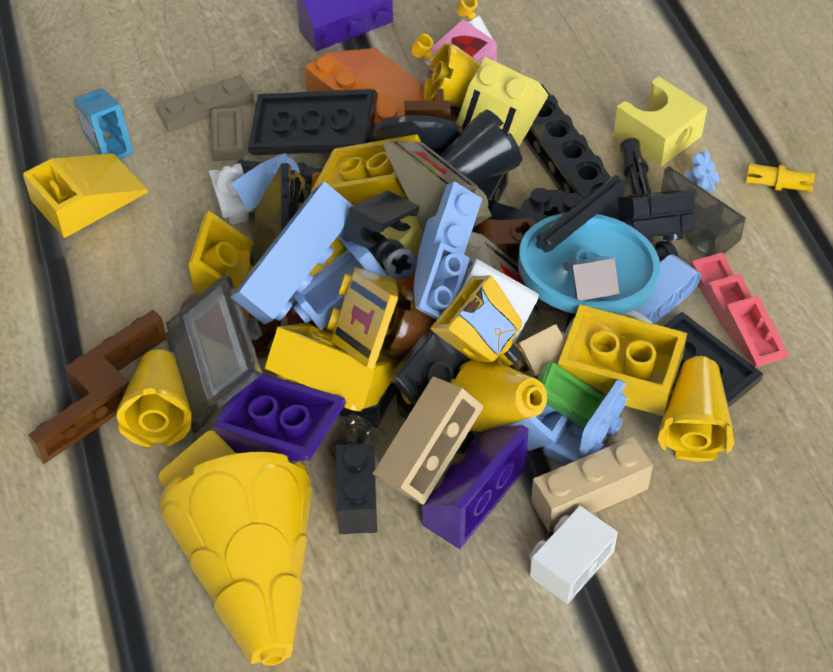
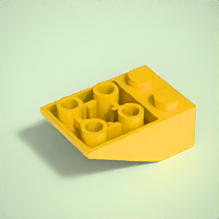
M114 153L51 158L22 173L31 201L63 238L148 193V189Z

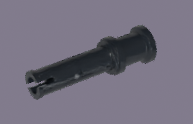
M378 232L366 236L377 243L376 246L367 249L374 254L376 261L383 270H386L389 276L396 280H403L414 273L417 266L416 256L411 250L405 248L401 242L392 238L388 239Z

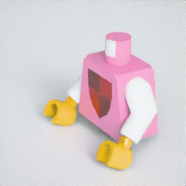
M460 0L457 3V14L467 17L469 21L467 22L462 19L435 45L432 38L425 33L421 34L412 45V54L415 57H424L426 59L425 64L428 66L429 74H433L434 69L430 67L431 62L438 49L444 43L456 45L480 63H482L485 57L497 62V44L480 15L476 16L474 12L478 5L477 0H465V3L463 0Z

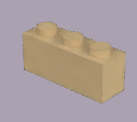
M433 376L374 470L373 475L395 491L424 505L484 406L463 388Z
M633 436L534 478L531 504L550 533L554 531L556 524L565 514L571 516L579 506L593 514L648 490L653 464Z

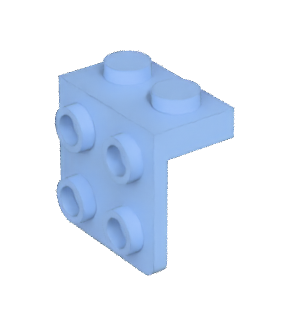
M620 379L615 382L584 429L568 419L556 440L544 446L543 454L567 465L604 449L606 446L604 442L607 437L614 438L623 422V418L619 415L623 411L628 399L627 396L623 395L626 382Z

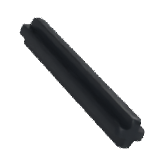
M618 175L612 176L536 236V247L538 249L541 248L544 253L552 251L626 191V180L621 179Z

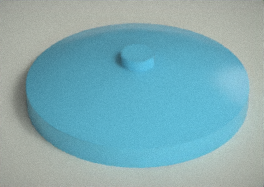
M565 213L558 214L533 225L521 241L518 269L522 280L529 289L539 294L538 298L562 311L576 314L581 304L621 315L639 308L650 299L656 289L660 273V261L655 248L639 231L617 219L597 214L552 251L544 253L541 248L538 249L535 245L537 242L536 236ZM600 256L615 258L620 294L582 301L575 298L572 272L564 270L563 263Z

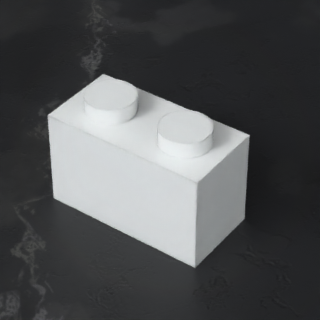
M579 506L571 516L565 514L556 524L553 531L554 534L547 542L541 540L534 547L529 557L531 560L530 578L566 604L574 598L615 550L618 531L582 506Z

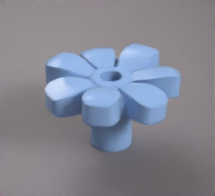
M702 151L692 156V162L695 167L685 171L684 177L687 183L698 181V188L700 190L706 189L707 192L715 190V184L719 183V173L713 171L715 165L712 159H710L709 152Z

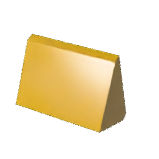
M209 210L204 213L189 261L194 294L236 290L254 267L250 265V250L254 246V242Z

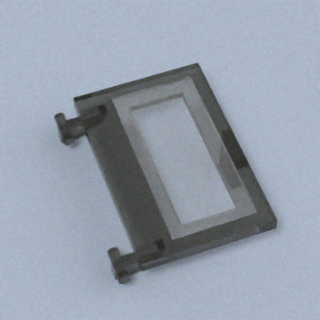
M226 274L166 322L168 332L165 336L170 352L175 354L192 413L191 429L193 433L199 432V429L206 425L216 410L262 375L251 338L256 340L262 335L258 321L254 317L248 319L243 316L241 306L231 298L235 288L231 277Z

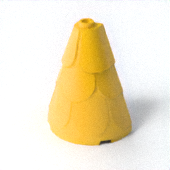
M272 452L238 453L209 460L193 467L194 474L183 481L181 477H176L164 489L159 500L162 518L189 559L190 567L214 601V610L249 663L262 662L263 665L268 666L279 664L285 661L286 658H291L304 585L301 577L308 544L306 535L313 497L309 472L300 461L292 464L289 463L287 455Z

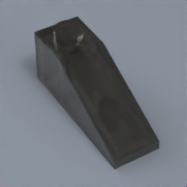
M670 166L664 169L660 192L685 190L694 193L695 209L693 213L695 214L696 229L694 232L684 233L691 245L699 252L711 256L722 252L725 254L741 240L746 221L743 215Z

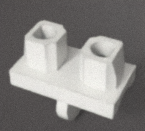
M235 164L232 167L224 166L222 171L215 169L209 171L210 180L223 219L228 218L229 223L232 225L249 220V211L231 184L244 175L241 164Z

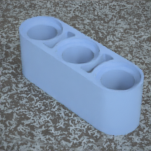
M674 254L667 256L660 262V273L654 293L649 300L635 310L647 317L653 324L658 323L695 290L700 282L701 273Z

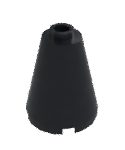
M488 109L479 113L439 155L475 184L516 169L521 165L520 163L523 159L511 133L505 135L499 128L504 123L495 113Z

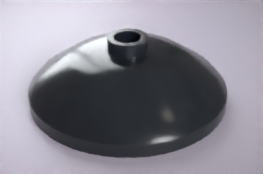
M399 116L375 124L369 130L368 143L417 134L422 143L440 155L463 131V128L452 121L433 116Z

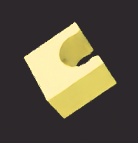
M659 76L651 82L648 111L637 109L626 101L617 106L613 135L621 141L628 138L638 139L642 155L659 167L665 165L702 136L707 112L705 105Z

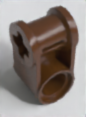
M528 218L516 220L488 219L476 225L475 233L485 236L518 263L520 244L523 239V228H526L527 232L537 222Z

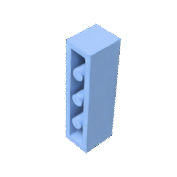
M325 181L316 187L236 289L231 298L264 325L274 319L280 321L292 307L288 300L295 291L301 293L313 279L310 271L316 263L321 266L334 251L330 245L337 236L340 239L343 237L349 208L353 205Z

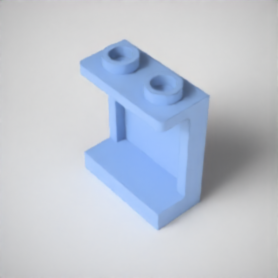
M339 238L347 250L316 273L301 293L295 291L289 299L293 308L306 324L313 320L320 330L328 325L333 308L340 310L345 297L338 294L345 273L352 275L355 266L388 277L370 251L353 241L346 242Z

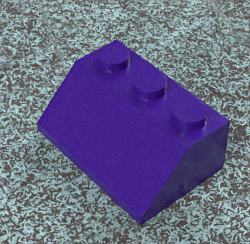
M297 0L299 31L316 52L393 22V0Z
M523 425L494 427L488 429L481 438L476 437L468 446L466 456L459 464L453 463L449 467L442 484L436 490L433 489L424 505L421 504L423 526L458 549H461L524 473L529 429Z

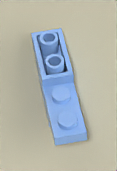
M455 181L446 185L436 216L429 218L427 221L415 270V308L436 320L459 293L470 260L464 253L482 201L481 197Z

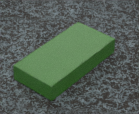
M551 360L543 363L537 380L546 389V405L584 429L605 396Z

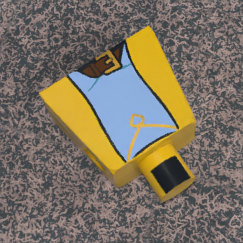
M492 275L473 276L430 328L434 333L473 361L491 363L498 357L504 365L510 366L522 354V350L512 341V338L522 327V319Z

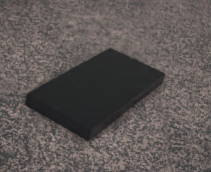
M375 89L258 94L248 151L251 155L332 153L335 148L368 143V133L374 125L378 93Z

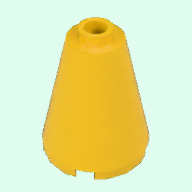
M442 44L430 65L434 69L432 79L426 77L424 83V100L437 101V89H443V100H450V106L462 107L469 84L481 63L454 44Z
M156 349L143 355L117 408L118 428L121 434L132 443L152 448V443H164V447L171 446L182 440L190 430L192 420L191 409L177 360L168 351Z
M695 356L683 363L658 429V441L661 448L666 451L667 446L675 450V457L682 460L695 462L712 461L718 459L719 452L727 449L728 454L732 451L735 443V434L719 366L716 362L705 356Z
M473 360L465 362L460 366L459 369L461 370L456 379L451 381V384L463 388L484 406L471 427V431L486 432L490 428L504 427L538 416L544 410L547 403L546 389L539 380L495 360L491 363Z

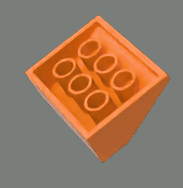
M376 48L328 52L304 66L307 92L375 89L378 93L374 125L389 118L405 116V101H425L423 94L424 85ZM450 106L451 118L456 115V109Z

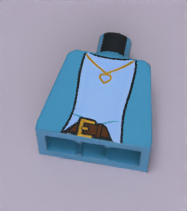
M103 88L75 98L74 104L83 133L97 154L114 153L121 159L134 153L121 106L116 99ZM102 133H110V139L107 140Z

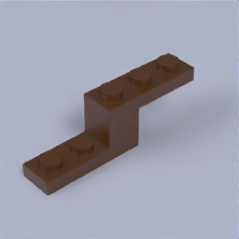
M152 310L143 317L135 319L129 326L117 334L106 338L100 345L86 354L77 357L71 364L65 367L72 389L82 399L73 402L66 410L51 420L43 422L33 432L28 434L35 455L43 464L116 416L117 408L129 385V381L119 371L167 339L162 317Z

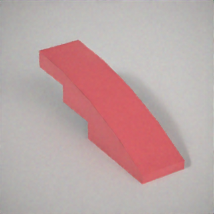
M723 252L691 262L690 266L701 273L698 285L707 302L734 343L755 368L786 359L789 356L759 295L752 297L741 274L734 275Z

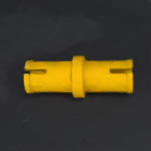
M749 163L746 183L774 186L775 190L779 191L782 188L811 193L815 172L786 169L785 165H779L777 168Z

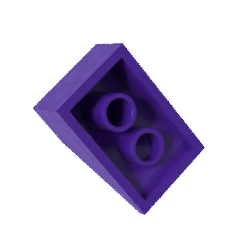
M251 370L213 424V428L216 434L236 454L272 452L287 455L288 461H309L347 402L344 397Z

